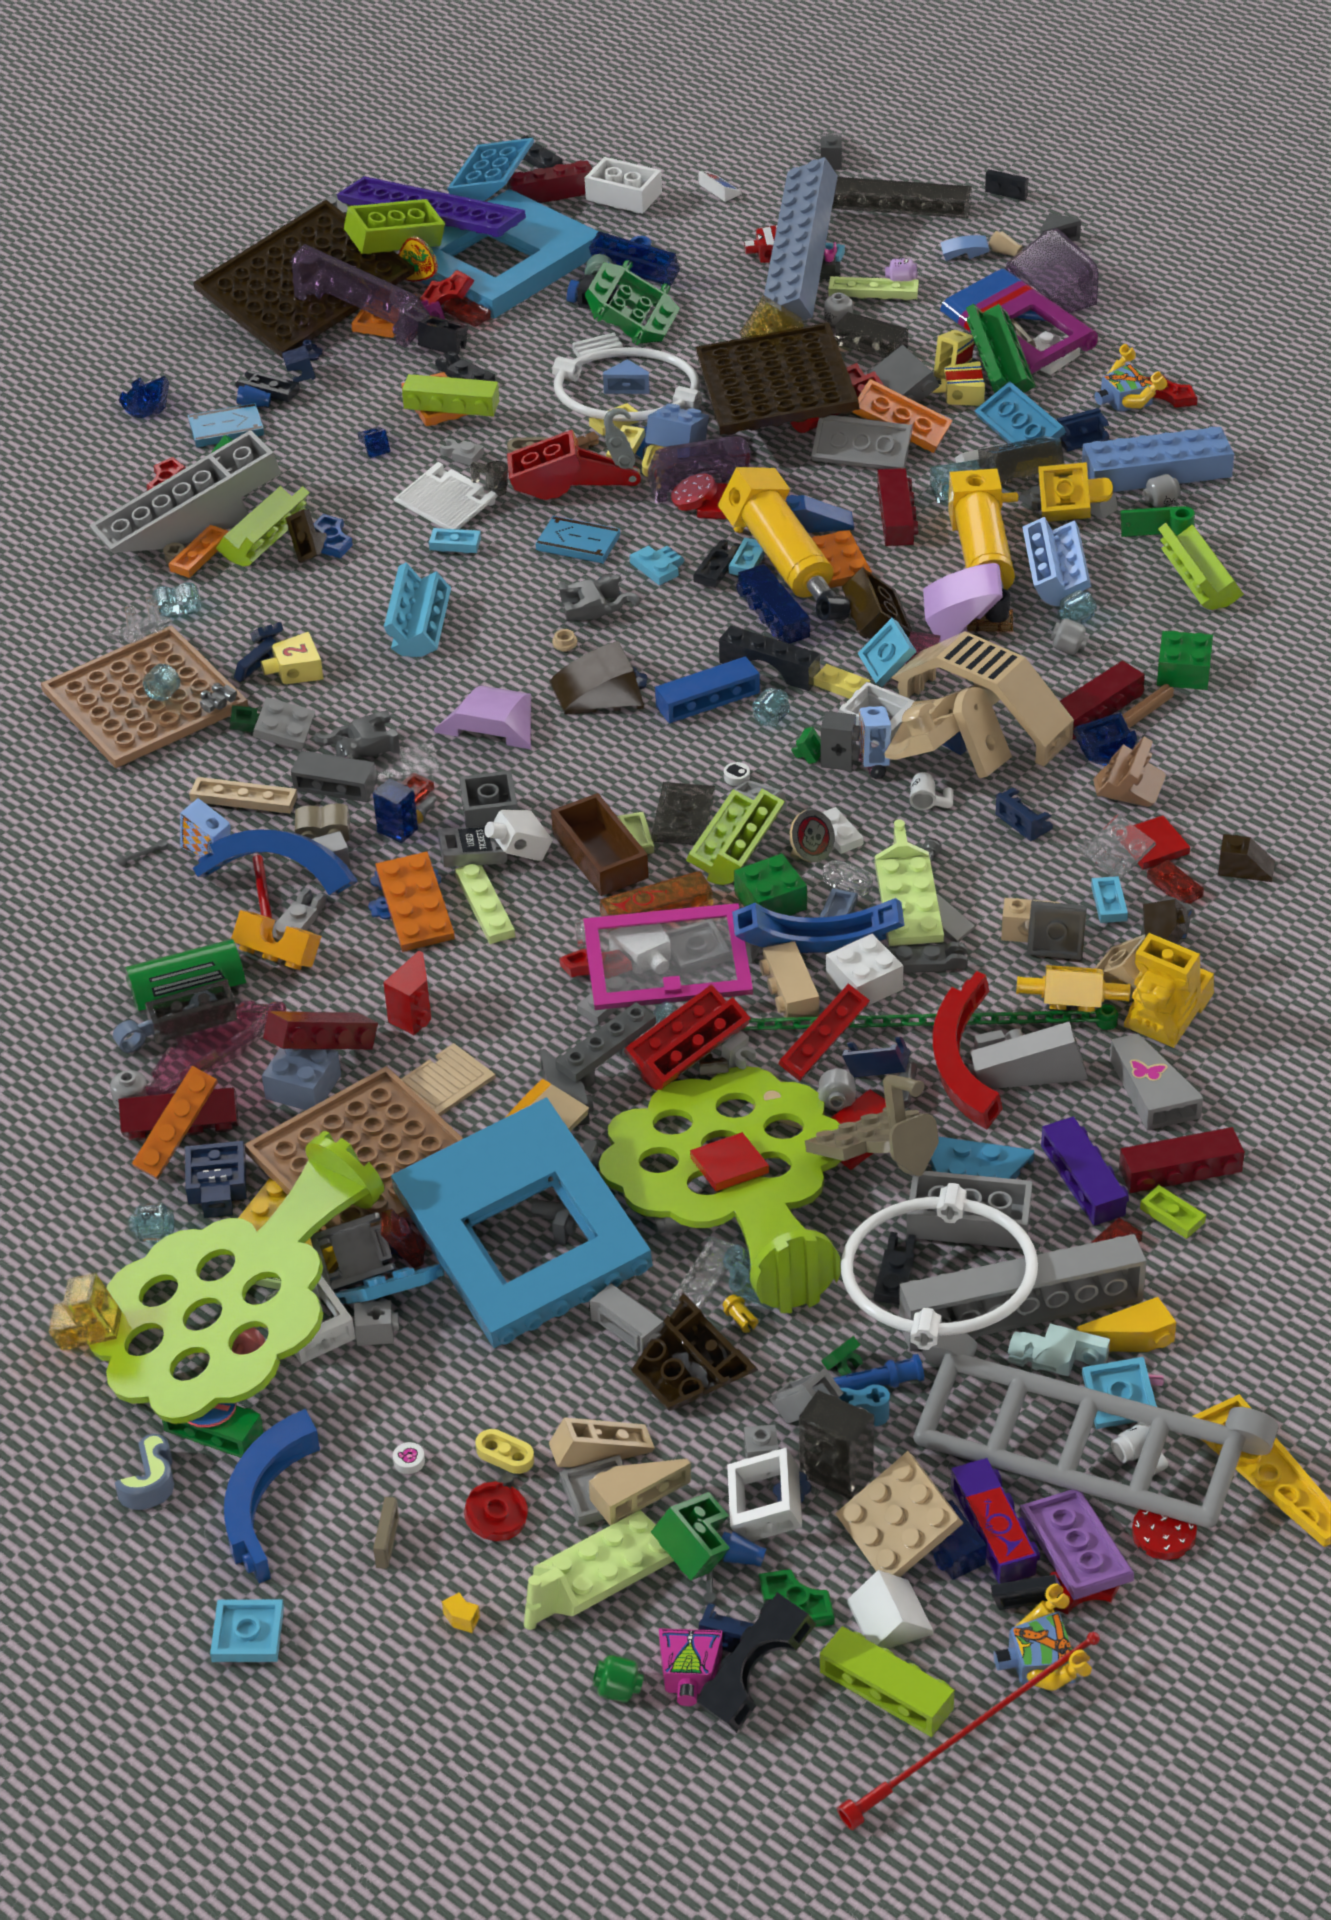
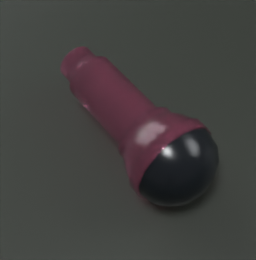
M860 752L859 759H860V762L863 764L862 755H861V752ZM874 765L867 767L869 775L873 779H881L886 774L885 766Z

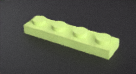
M830 276L829 296L834 293H843L848 297L860 299H917L919 280L892 281L888 278Z
M469 864L455 868V876L489 944L514 938L515 929L483 866Z

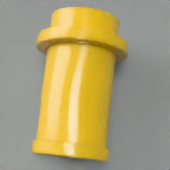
M733 1294L724 1300V1313L726 1316H731L743 1333L750 1332L748 1324L752 1329L756 1328L759 1320L745 1306L743 1297Z

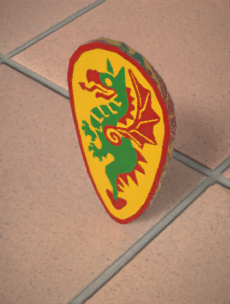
M416 236L410 237L404 242L398 255L413 265L415 271L413 275L405 280L416 282L434 276L438 271V263L428 244Z

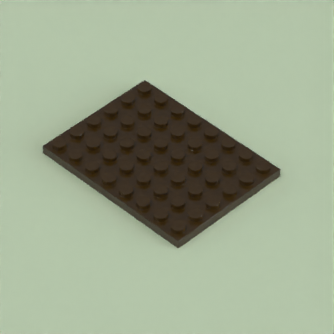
M324 200L197 279L193 284L196 291L283 359L282 353L303 346V341L314 339L362 308L365 304L413 275L415 271L413 265L394 251L362 254L344 230L346 214L329 201Z
M829 322L695 346L720 435H733L743 430L755 431L761 427L781 426L784 423L793 421L804 422L809 418L815 417L826 418L831 414L837 413L848 414L860 409L858 397Z

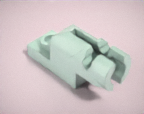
M1054 1324L1049 1325L1045 1337L1038 1334L1015 1331L1008 1349V1354L1010 1355L1007 1361L1022 1367L1031 1362V1369H1040L1069 1376L1075 1360L1089 1365L1107 1363L1110 1339Z

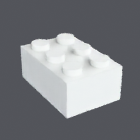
M604 157L585 177L586 200L643 214L662 193L661 170Z

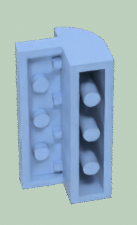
M1043 517L1023 526L1033 584L1039 596L1044 602L1053 606L1073 604L1072 595L1081 593L1091 587L1077 523L1074 520L1052 530L1046 518Z

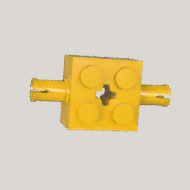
M1046 965V972L1043 978L1017 976L1016 994L1041 995V998H1044V1003L1049 1004L1050 1009L1066 1010L1067 1005L1077 1006L1078 1011L1095 1012V1007H1101V1002H1104V999L1129 1002L1130 984L1105 983L1102 969Z

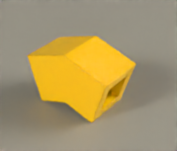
M460 1592L442 1601L443 1614L452 1627L472 1633L480 1619L479 1605L466 1602Z

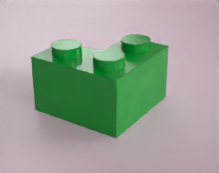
M710 1492L669 1507L651 1531L660 1546L667 1551L690 1581L711 1573L730 1549L717 1533L729 1515Z

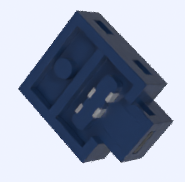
M243 1141L185 1146V1190L188 1205L201 1204L204 1218L233 1215V1200L247 1199L246 1154Z

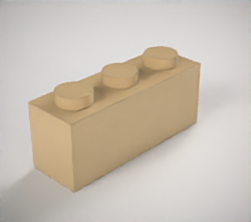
M795 941L764 947L763 959L759 961L762 975L768 978L767 984L770 994H775L776 996L775 1002L778 1013H783L784 1017H818L819 995Z

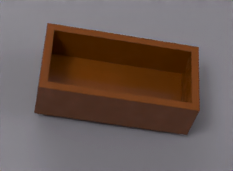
M599 793L551 810L552 833L600 896L649 878L648 854Z

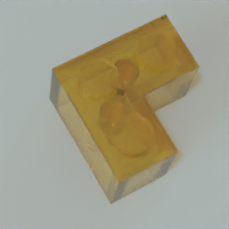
M763 295L739 334L741 338L800 328L804 326V323L800 316Z
M96 1273L69 1278L64 1301L54 1304L48 1332L62 1351L117 1339L122 1311Z

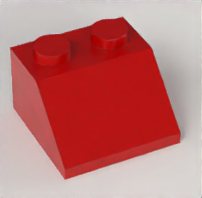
M418 951L383 982L388 1023L413 1036L432 1020L423 952Z

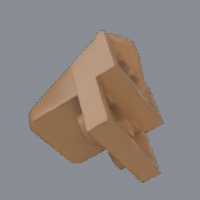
M1144 736L1133 749L1122 745L1111 758L1110 763L1093 779L1097 796L1145 807L1152 806L1158 798L1166 777L1164 771L1148 763L1152 756V753L1149 751L1153 741Z

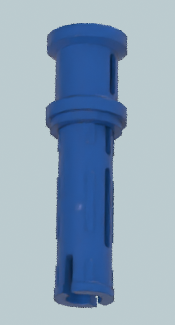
M914 1354L910 1359L897 1362L888 1360L882 1367L833 1379L840 1388L861 1390L870 1385H889L895 1388L899 1387L900 1383L911 1380L924 1381L925 1377L921 1359L918 1354Z

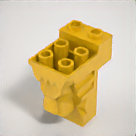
M1148 933L1135 953V964L1140 972L1134 981L1136 986L1132 993L1134 1001L1129 1008L1128 1015L1124 1021V1027L1175 1048L1197 1012L1202 1013L1213 996L1214 973L1200 968L1199 953Z

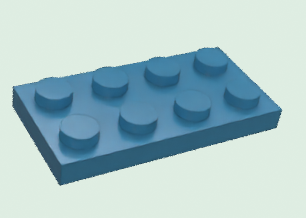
M1010 381L974 410L978 418L1029 462L1066 433L1064 427Z

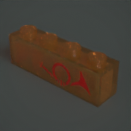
M700 870L599 899L600 916L713 906V890ZM612 928L606 930L608 931V933H611L621 928Z

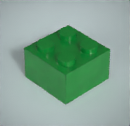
M1162 630L1157 686L1168 684L1170 687L1208 690L1213 635Z
M782 853L734 870L735 895L744 907L757 903L770 911L788 916L807 910V885Z

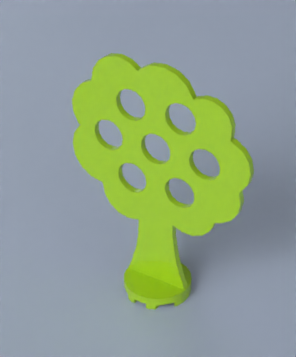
M746 1066L745 1069L733 1067L729 1068L727 1073H718L710 1081L703 1079L674 1081L663 1089L658 1090L651 1097L648 1108L624 1111L611 1120L608 1125V1140L611 1146L602 1153L599 1160L600 1176L607 1186L624 1193L626 1204L637 1213L657 1218L670 1217L679 1224L692 1228L715 1227L735 1217L741 1227L749 1251L751 1265L750 1283L762 1304L778 1308L780 1313H792V1308L807 1304L810 1308L820 1302V1294L828 1288L833 1279L836 1284L839 1280L841 1258L832 1242L818 1231L805 1229L789 1210L812 1203L822 1193L824 1187L823 1172L837 1166L842 1161L806 1152V1140L816 1137V1133L820 1131L838 1129V1125H840L836 1120L824 1115L825 1103L819 1100V1093L816 1090L797 1082H780L771 1072L759 1067ZM768 1091H777L781 1095L780 1098L764 1100V1094ZM740 1099L748 1101L752 1105L755 1104V1108L750 1114L738 1118L726 1117L717 1111V1107L728 1100ZM668 1116H682L692 1123L687 1131L673 1135L663 1134L654 1128L656 1122ZM780 1120H791L803 1127V1130L797 1136L787 1139L774 1138L765 1132V1128L769 1124ZM743 1132L764 1159H781L791 1166L786 1174L779 1177L768 1178L759 1176L725 1188L721 1192L712 1195H700L688 1188L689 1183L693 1179L704 1176L691 1160L690 1150L703 1146L705 1142L715 1137H730ZM660 1153L671 1155L679 1161L678 1165L672 1170L662 1173L649 1172L640 1166L644 1158Z
M323 1131L306 1145L305 1152L308 1162L300 1177L278 1209L258 1231H256L252 1223L242 1218H227L216 1221L202 1230L189 1229L177 1231L156 1243L146 1257L126 1265L117 1272L108 1283L105 1291L104 1300L107 1311L93 1323L89 1330L87 1341L96 1357L102 1361H110L106 1370L107 1382L115 1395L120 1400L132 1404L150 1402L152 1410L161 1420L177 1424L198 1419L219 1403H237L249 1399L263 1390L275 1377L280 1360L296 1354L309 1344L321 1327L323 1310L318 1297L312 1291L321 1279L323 1265L318 1252L305 1242L333 1217L352 1204L360 1208L369 1209L379 1200L385 1188L379 1174L371 1163L368 1162L363 1166L350 1143L343 1138L334 1142L331 1134ZM220 1255L235 1257L233 1268L224 1277L215 1281L200 1279L201 1269L211 1259ZM271 1277L281 1280L280 1290L269 1301L255 1305L245 1302L246 1293L256 1282ZM165 1280H172L178 1283L175 1294L166 1303L154 1307L142 1304L144 1294L154 1284ZM211 1303L222 1306L220 1317L210 1327L196 1331L186 1328L187 1319L198 1307ZM252 1327L268 1329L267 1340L256 1351L243 1355L232 1352L233 1342L245 1330ZM156 1328L163 1330V1339L152 1352L142 1356L128 1354L129 1344L138 1334L148 1329ZM201 1352L210 1356L208 1366L197 1377L184 1381L174 1379L175 1367L186 1356Z

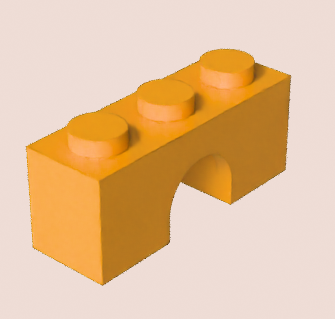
M239 911L231 939L235 943L240 944V950L252 954L255 953V950L263 952L262 958L278 962V958L286 961L285 966L301 970L302 966H313L322 936L300 928L286 926L283 937L280 941L276 942L272 933L275 923L274 919L250 911Z

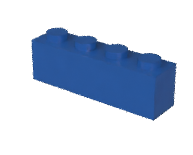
M745 656L656 686V708L669 724L760 693V673Z

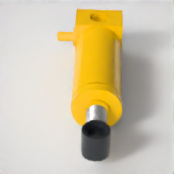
M736 467L718 504L734 527V531L742 533L745 527L749 529L792 592L797 597L813 596L816 599V614L820 620L836 621L847 619L850 613V602L846 596H838L828 586L833 576V567L785 502L791 489L776 468Z
M998 469L949 472L948 512L952 531L959 532L966 568L997 563L1000 566L1003 597L985 614V617L991 622H1004L1009 618L1010 593L1007 590L1013 584L1015 574L1002 520L1001 508L1003 503L1017 502L1019 499L1018 493H1002Z

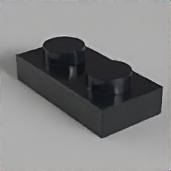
M988 169L985 173V192L1025 201L1028 197L1029 178Z

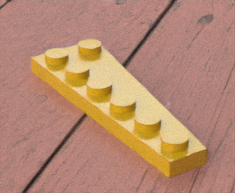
M1238 1394L1192 1417L1225 1425L1230 1409L1235 1407H1251ZM1275 1438L1271 1452L1266 1455H1254L1241 1451L1235 1470L1323 1547L1330 1545L1331 1501L1282 1443ZM1201 1439L1220 1455L1223 1445Z

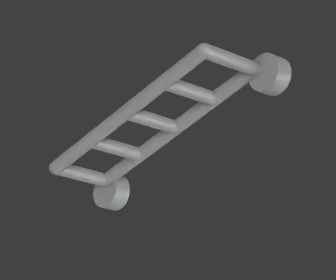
M964 1333L939 1336L937 1345L932 1346L930 1350L922 1351L924 1357L929 1362L940 1368L913 1438L918 1446L973 1462L988 1458L991 1466L994 1468L1205 1528H1212L1219 1520L1241 1451L1254 1455L1269 1454L1279 1426L1267 1414L1246 1407L1230 1409L1225 1425L979 1359L974 1357L978 1347L976 1341ZM958 1372L1009 1386L987 1445L936 1431ZM1027 1391L1079 1405L1058 1465L1005 1451ZM1098 1411L1150 1425L1130 1485L1076 1471ZM1169 1430L1223 1445L1202 1506L1148 1491Z

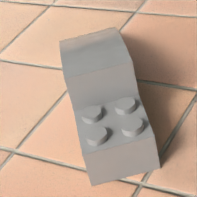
M249 430L89 525V527L112 553L164 549L166 545L171 543H180L182 545L190 543L209 525L225 530L237 525L248 515L241 497L280 475L281 471L274 453Z

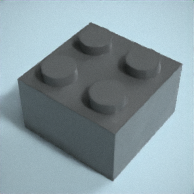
M511 770L459 777L466 827L486 826L488 822H494L498 812L501 810H518Z

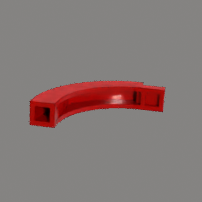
M976 971L971 979L964 982L961 991L951 987L944 997L934 1022L933 1051L941 1083L948 1097L967 1118L987 1130L1003 1110L1000 1094L976 1079L960 1057L961 1038L966 1024L990 992L986 975Z

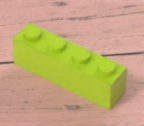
M408 374L402 388L403 407L410 410L494 417L499 404L498 382Z
M842 1626L820 1652L821 1674L930 1737L935 1734L954 1709L955 1690L945 1681L931 1677L924 1673L917 1665L907 1663L896 1657L889 1649L873 1644L859 1632H852Z

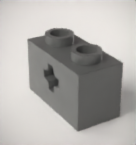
M825 711L821 725V768L852 771L854 761H859L860 746L856 745V741H859L860 726L856 725V714Z

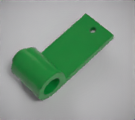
M1187 506L1120 510L1121 537L1159 535L1161 532L1158 528L1167 523L1176 536L1192 524L1195 527V512Z

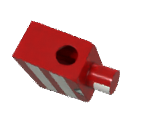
M777 225L758 228L756 230V240L744 241L745 254L758 253L760 263H770Z

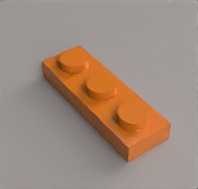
M209 525L169 563L170 572L190 578L218 552L216 547L229 531Z

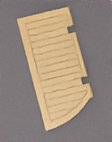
M453 1043L435 1055L438 1059L437 1062L434 1063L429 1059L401 1078V1080L439 1116H442L494 1080L496 1076L495 1073Z

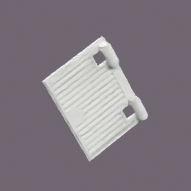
M437 462L396 496L394 501L444 529H460L487 505H494L496 502L495 498L498 495L493 491H490L488 494L485 493L482 485L452 469L448 472L445 471L443 464Z

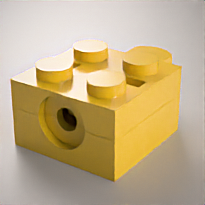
M1087 462L1038 467L1042 518L1045 517L1047 522L1091 518L1090 503L1107 502L1112 498L1113 485L1110 479H1088Z

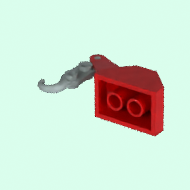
M613 408L604 417L603 421L606 429L605 443L612 459L579 448L573 429L508 453V474L514 490L548 500L550 498H558L567 493L571 485H638L641 481L640 470L633 466L635 464L634 452L625 433L618 429L612 421L613 417L618 414L624 415L627 419H630L631 415L625 409Z

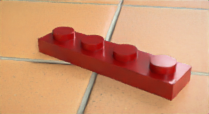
M848 983L783 1055L778 1065L798 1081H801L868 1006L870 1000Z

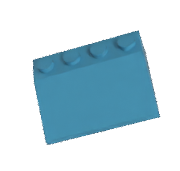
M527 138L477 145L447 188L449 194L480 201L487 200L507 184L534 143V139Z

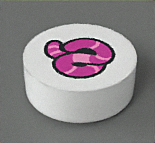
M412 1442L399 1445L393 1452L394 1467L403 1474H413L420 1471L425 1464L423 1448Z

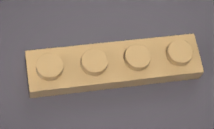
M203 777L196 778L189 793L191 802L199 798L205 804L289 814L298 797L297 789Z

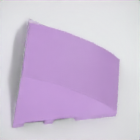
M997 563L963 569L947 575L923 589L925 620L938 643L964 631L967 632V625L974 618L981 619L1003 597L1000 566Z
M478 686L452 713L434 728V733L458 737L462 730L506 737V745L531 749V694Z

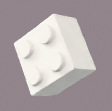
M870 934L826 954V979L839 993L849 983L870 1000L869 1006L903 990L904 965L873 934Z

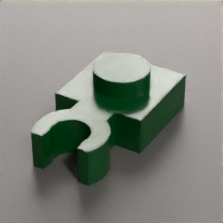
M232 705L229 729L254 732L260 713H257L258 708Z

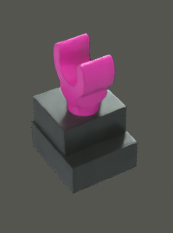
M836 242L833 243L832 249L828 250L825 248L820 279H830V276L841 277L840 262H835V255L837 253Z

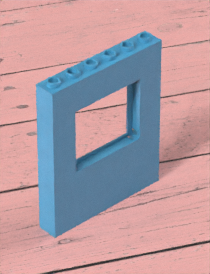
M508 189L487 202L525 210L526 218L519 222L517 226L506 231L501 237H492V235L483 233L477 234L474 231L460 230L451 226L444 227L441 246L427 248L434 259L435 274L429 279L419 282L429 286L432 280L437 282L443 281L450 277L455 270H459L475 281L463 299H453L495 319L588 262L590 257L601 254L603 252L602 233ZM489 236L530 257L499 276L493 277L453 256Z
M547 1097L391 1175L394 1192L493 1348L502 1344H508L517 1336L539 1328L544 1322L555 1316L560 1317L566 1314L569 1309L581 1303L589 1302L608 1285L613 1284L615 1287H618L623 1281L634 1275H641L653 1266L650 1248ZM551 1176L553 1180L548 1182V1178ZM552 1186L588 1241L507 1283L473 1231L472 1226ZM468 1218L469 1223L465 1225L464 1220Z

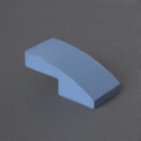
M981 235L961 236L940 242L946 261L967 253L969 259H972L990 251L986 236Z

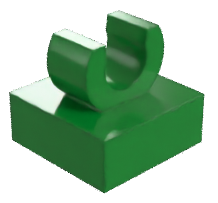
M814 727L805 728L800 738L796 740L797 747L792 748L791 751L795 758L804 757L808 764L817 762L821 755V738Z
M853 1335L823 1358L821 1362L827 1370H830L837 1364L838 1372L842 1376L848 1375L852 1371L847 1366V1361L851 1362L855 1368L863 1364L862 1358L858 1354L852 1353L861 1345Z

